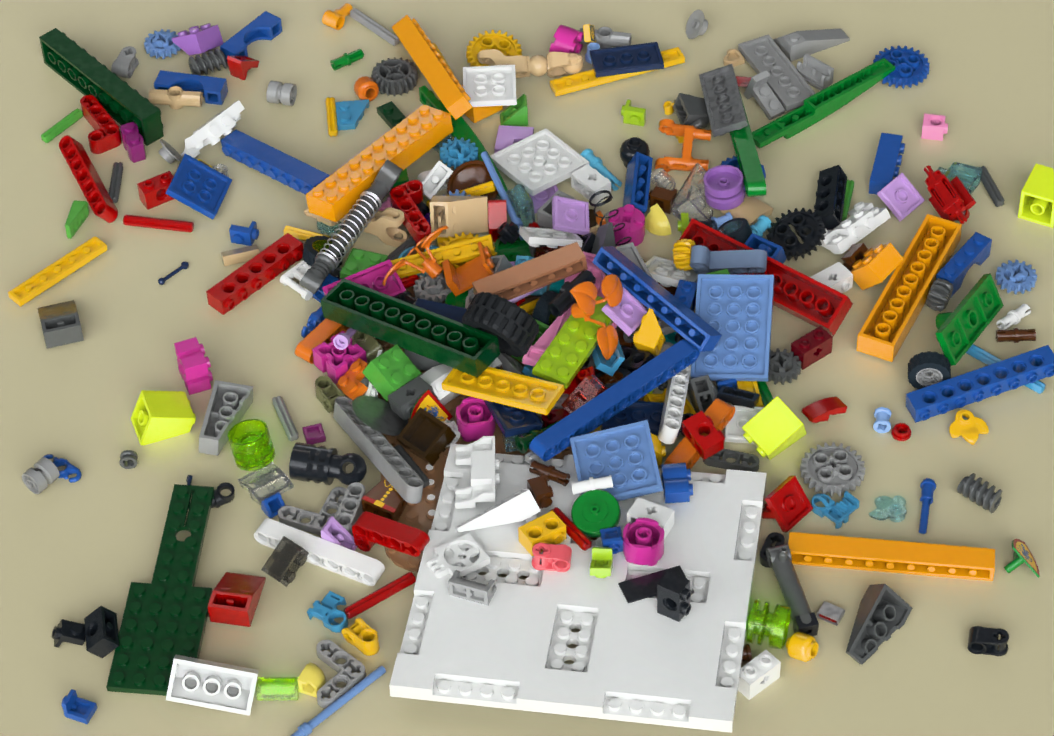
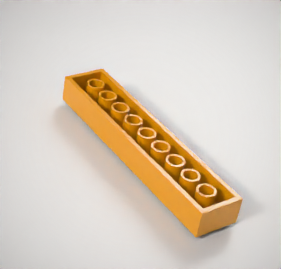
M423 104L412 114L408 115V117L306 194L309 212L333 222H338L349 213L350 209H353L352 207L356 204V200L360 199V195L370 188L387 159L404 170L453 132L451 114Z
M930 214L926 215L903 255L904 260L896 267L861 328L857 339V351L893 362L926 303L929 290L936 280L937 273L948 263L959 244L962 224Z

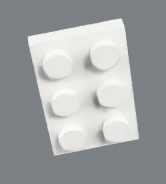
M519 228L521 237L532 247L547 245L549 248H558V246H566L577 242L580 248H582L583 240L574 233L549 228Z

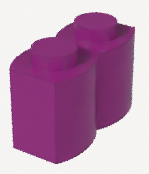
M134 122L121 125L123 146L128 152L129 159L133 163L145 160L144 140L142 135L139 134L138 126Z

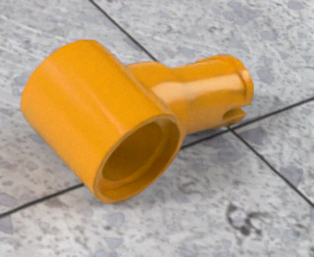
M346 3L335 11L327 10L323 15L322 22L329 27L340 30L344 25L345 17L350 14L353 8L349 3Z

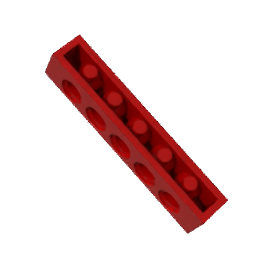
M289 233L285 234L207 290L208 305L222 315L226 314L276 276L287 270L291 265L301 260L304 250L303 243Z

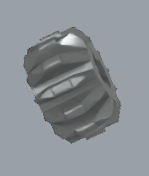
M938 278L935 280L927 296V306L935 311H943L952 295L953 284L944 279Z

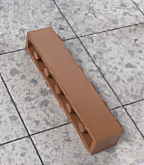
M577 242L566 245L472 282L474 295L480 292H489L507 300L516 298L587 270L586 256Z

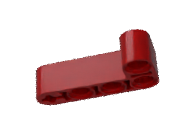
M93 95L83 96L80 100L83 116L94 129V131L88 134L90 151L93 154H101L118 147L122 143L119 126Z
M411 180L392 188L390 191L391 206L404 213L405 220L403 225L417 244L422 238L428 237L432 233L430 224L416 205L424 199L423 184L419 180Z
M364 511L352 526L354 542L360 550L369 552L373 545L377 543L418 557L430 541L427 533L420 529Z

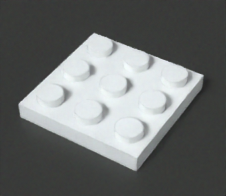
M515 65L463 67V88L471 98L469 102L472 107L517 105Z
M653 256L645 263L653 279L662 286L677 287L679 280L697 282L698 274L693 269L688 271L679 270L675 267L673 260Z

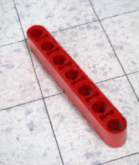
M68 135L62 137L59 142V148L94 214L104 221L112 223L118 216V210L83 145Z

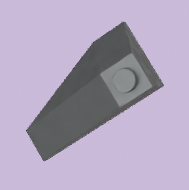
M886 584L869 585L860 602L846 653L859 664L866 662L884 641H888L891 638L892 633L905 624L913 608Z

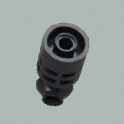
M300 442L295 443L289 463V476L291 479L306 482L313 480L314 483L324 482L325 485H331L334 478L346 485L354 482L360 483L367 472V465L358 454L347 453L341 456L338 455L336 448L326 449L325 446L316 447L312 444ZM348 464H353L354 466L351 473H346V466Z

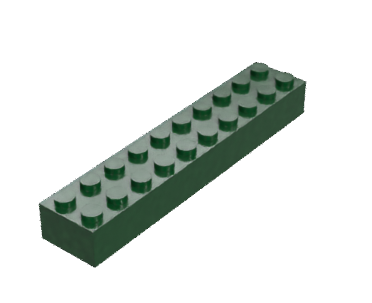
M57 28L39 37L44 63L84 96L93 95L107 113L120 125L134 122L138 126L139 134L142 135L146 146L164 136L160 109L151 104L147 98L142 97L136 89H132L126 81H122L115 73L108 70L104 64L102 65L94 56L92 57L84 48L79 47L74 40L69 39L64 32L59 31Z
M344 278L320 300L324 318L393 345H398L403 349L475 377H479L500 355L497 336Z

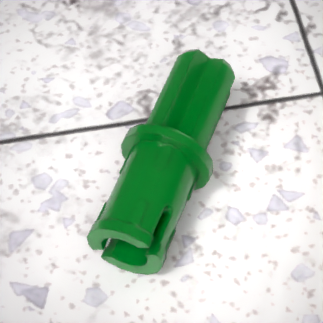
M361 49L348 54L344 53L343 56L331 60L330 63H333L331 66L334 71L347 65L350 66L351 63L362 59L364 53Z

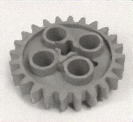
M825 442L824 447L817 444L816 450L810 448V453L805 452V458H802L800 465L801 478H804V484L809 483V489L815 487V493L821 490L822 494L829 492L830 496L833 497L834 493H837L841 497V492H849V489L855 491L856 486H861V481H864L865 462L861 461V455L856 456V450L850 452V446L843 448V443L836 446L835 442L828 446Z

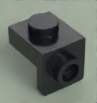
M62 619L52 631L54 647L59 648L63 641L82 646L85 642V624Z

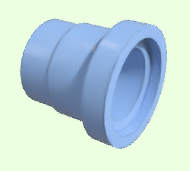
M592 42L587 45L586 62L592 64L590 51L600 49L598 43Z

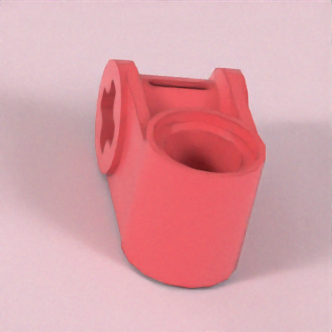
M537 543L533 546L532 553L534 557L532 559V566L535 569L566 572L570 569L572 549L569 546Z

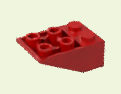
M226 572L214 588L208 603L210 622L250 627L266 577Z

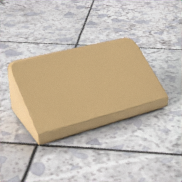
M257 245L221 252L224 266L248 262L260 252Z

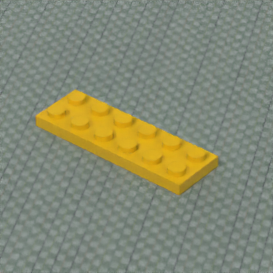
M487 367L479 377L453 368L442 382L443 390L543 415L549 414L565 391L562 384L492 367Z

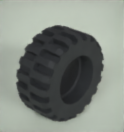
M489 292L476 294L462 317L463 324L497 336L500 352L506 353L509 356L522 357L527 354L539 333L537 321L524 309L505 298Z

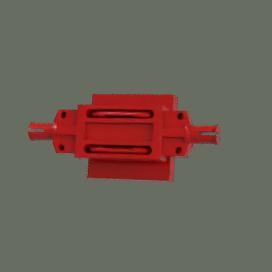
M926 166L927 169L924 168V171L928 177L925 183L932 195L929 201L940 217L952 222L957 220L960 224L967 222L970 216L969 209L976 204V201L957 176L950 181L940 170L933 171L931 166Z

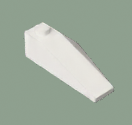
M497 357L488 367H500L502 362ZM441 364L432 367L419 377L432 386L434 396L444 406L460 394L442 389V382L453 368Z
M524 488L502 500L501 505L492 506L486 509L483 515H476L455 528L458 532L524 521L525 519L529 522L538 517L536 513L540 512V509L530 490Z

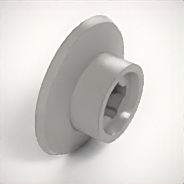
M701 10L694 11L687 21L686 35L689 39H694L698 35L701 36L707 30L708 21Z
M160 139L163 147L158 151L159 154L170 164L175 160L181 162L182 157L169 143Z

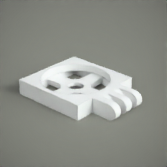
M470 533L435 548L434 555L436 557L427 562V566L431 568V571L435 573L437 578L448 574L452 576L455 570L460 571L459 576L463 577L491 564L490 557ZM468 543L473 548L465 551L461 550L459 546ZM451 550L454 557L445 560L444 554ZM459 555H465L466 558H465V559H459L458 556H459ZM479 555L475 563L470 561V558ZM459 564L463 565L464 567H457L455 565Z

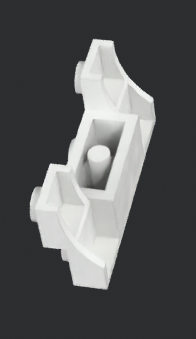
M239 100L234 102L226 110L218 113L195 130L193 135L186 138L185 149L181 156L183 157L187 154L195 158L200 154L199 150L208 144L213 146L221 140L219 138L221 135L226 136L231 133L232 129L237 126L236 122L241 119L240 112L245 109Z
M861 201L853 206L854 208L848 212L850 215L848 219L842 221L833 230L825 229L826 233L823 234L825 239L820 240L821 246L830 250L833 254L844 253L853 244L859 242L891 218L887 208L874 207L872 202L864 203Z
M482 436L473 443L456 446V465H471V486L455 489V509L476 508V502H496V485H500L499 472L496 473V470H500L499 458H495V436Z

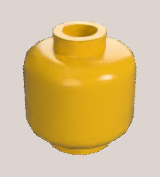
M796 632L786 641L787 652L791 658L807 662L818 653V643L815 637Z

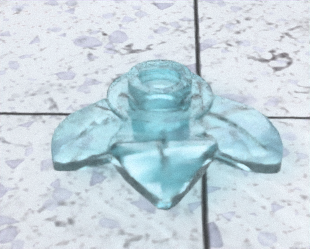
M899 495L893 498L879 496L875 498L877 508L871 511L869 516L877 520L890 518L893 522H900L905 519L907 514L906 500Z

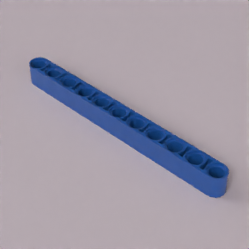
M685 339L680 340L536 436L531 441L529 449L543 461L550 460L571 446V437L590 433L694 363L699 357V350Z

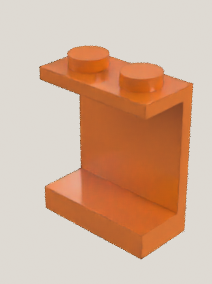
M481 241L477 243L480 256L456 269L449 259L442 262L446 284L455 297L473 288L472 282L494 274L493 268L495 265L490 258L492 253L488 246L484 247Z

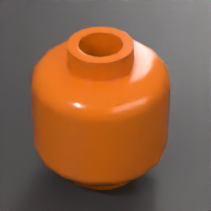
M364 76L355 82L354 91L361 100L369 99V101H372L378 96L379 87L371 77Z

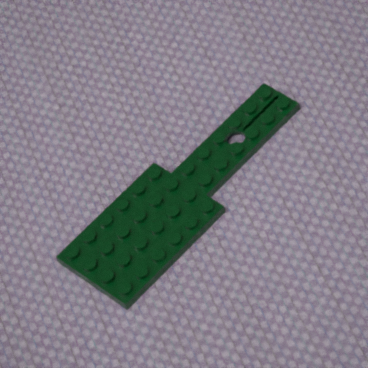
M174 484L152 583L131 582L118 635L119 646L114 652L106 686L107 691L167 696L175 655L199 659L209 613L208 603L213 591L212 588L194 587L214 497V487ZM182 530L191 533V536L187 537L185 541H178L175 537Z

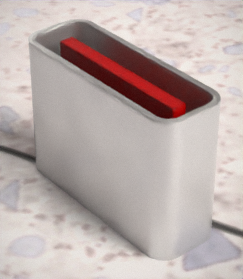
M824 601L816 616L837 626L844 616L845 610Z

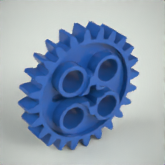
M898 45L897 49L891 46L890 50L884 48V52L879 51V55H875L873 63L885 58L893 64L895 70L883 78L882 83L888 82L889 87L894 84L895 88L901 85L904 89L905 85L911 88L912 84L918 86V82L923 83V79H927L930 64L928 58H924V53L919 54L920 50L913 51V47L907 49V46L901 48Z

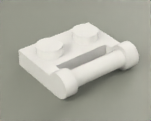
M304 260L280 277V283L294 289L306 301L310 300L313 296L312 292L292 280L295 277L301 281L307 270L311 268Z

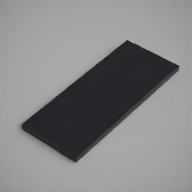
M680 565L618 583L627 603L657 596V584L667 571L686 578Z

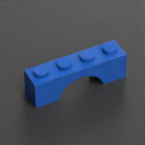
M265 11L220 46V51L222 50L226 62L227 56H248L247 46L252 42L272 40L282 32L281 18Z
M160 70L154 82L155 89L168 90L170 87L178 86L183 91L203 92L205 102L208 104L223 105L228 93L227 80L225 78Z
M975 232L937 273L936 280L938 278L944 279L953 284L951 297L961 287L963 279L973 264L981 266L990 256L992 239Z

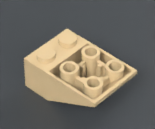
M433 195L430 200L431 232L444 225L448 229L443 230L438 237H454L455 233L461 236L462 232L465 235H468L470 232L472 234L489 232L488 196Z

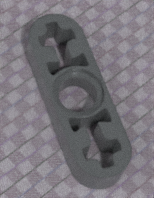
M728 449L717 452L713 455V458L709 457L703 460L707 466L721 469L752 472L759 470V458L756 455ZM734 458L736 459V461L733 463H729L726 461V459Z

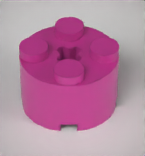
M560 25L554 34L555 41L551 43L549 52L580 54L583 48V44L580 43L583 40L584 32Z
M627 204L624 207L618 208V214L609 218L608 223L612 222L613 227L619 223H625L623 229L614 232L615 244L624 237H631L632 239L628 243L633 242L635 246H638L643 242L645 236V216L633 205ZM617 211L609 213V216L616 214ZM618 225L613 230H617L623 227L624 225ZM630 238L624 239L618 244L625 243L628 240H630Z
M468 397L462 400V404L459 407H456V425L464 441H477L482 436H493L496 421L483 399Z
M638 518L636 522L626 524L623 529V553L626 561L638 565L654 566L664 554V529L659 526L657 521L649 518Z

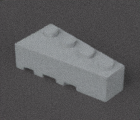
M215 380L199 435V453L219 455L253 402V386Z

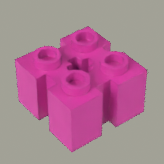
M338 334L331 337L329 344L323 342L312 349L314 365L323 373L327 372L328 377L335 384L358 358L367 363L366 351L357 343L353 345L351 338L350 344L345 349H337L333 344V340Z
M196 337L174 343L178 369L185 382L188 394L192 395L211 389L210 381L213 380L210 369L208 370L211 365L208 356L204 357L205 350L203 344H199Z

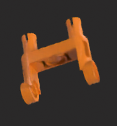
M671 119L660 120L659 130L662 133L683 137L682 158L665 156L664 158H658L655 161V169L662 173L669 172L670 170L691 171L692 169L708 171L709 160L693 159L691 153L694 139L710 141L711 130L696 129L693 125L675 124Z

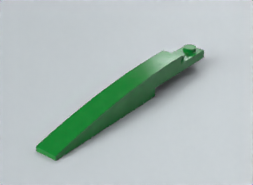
M883 58L804 99L803 106L753 131L752 136L755 145L760 149L781 137L789 139L809 128L874 86L893 72L895 66Z
M425 85L419 87V97L422 104L449 113L441 100L435 97L433 91L429 90ZM451 115L453 132L449 134V139L454 141L455 137L458 140L464 137V141L470 139V143L475 142V146L478 147V161H483L481 153L486 151L476 134L461 116L455 120ZM491 159L492 164H493V166H494V168H495V170H496V172H497V174H498V176H499V178H500V180H501V183H502V185H503V187H504V189H505V191H506V193H507V195H508V189H507V187H506V185H505V182H504L503 178L501 177V175H500V173H499V171H498L496 165L494 164L493 160Z

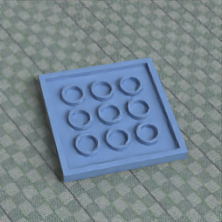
M648 420L570 438L578 481L589 480V477L594 479L611 475L613 488L602 490L611 493L617 501L663 491Z

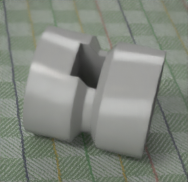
M271 80L267 88V102L275 104L281 102L287 106L294 105L297 96L296 84H282V82Z
M43 457L34 464V468L31 467L22 474V480L31 492L40 494L47 488L48 484L53 483L59 478L60 473L51 460Z

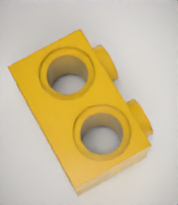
M550 511L518 527L519 542L531 556H534L532 548L537 543L560 544L566 539V525L553 511Z

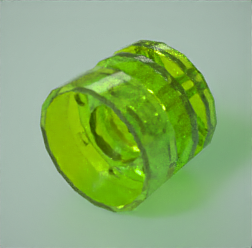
M247 419L237 423L229 430L227 437L236 465L241 470H258L266 467L274 460L276 453L267 424L264 421Z
M755 600L747 620V643L753 644L756 635H758L757 644L762 645L765 637H769V647L783 650L790 624L791 606L777 604L774 612H770L769 602H765L763 610H761V600Z

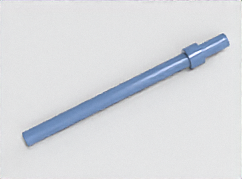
M486 151L482 152L481 157L501 200H506L507 212L511 221L518 228L523 227L521 218H518Z
M383 666L378 667L309 722L301 724L297 728L298 730L291 736H308L311 734L312 729L386 673V669Z

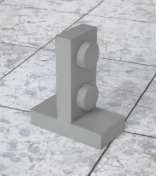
M765 70L752 76L744 95L747 99L754 97L768 119L771 120L784 114L785 109L767 84L770 74Z

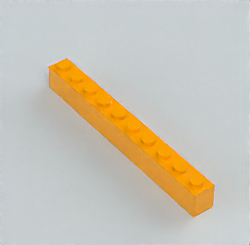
M406 15L391 28L455 120L471 109L472 105L469 102L471 98L415 18L411 20Z
M789 532L788 546L791 552L792 563L796 565L993 581L995 549Z

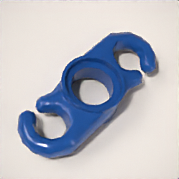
M322 306L310 315L306 326L302 328L301 336L303 338L326 319L323 316Z
M47 454L44 457L52 459L54 456L52 454ZM54 457L53 463L56 467H66L64 470L59 471V478L69 479L70 483L80 480L82 476L80 469L70 464L66 459ZM77 474L76 477L69 478V475Z

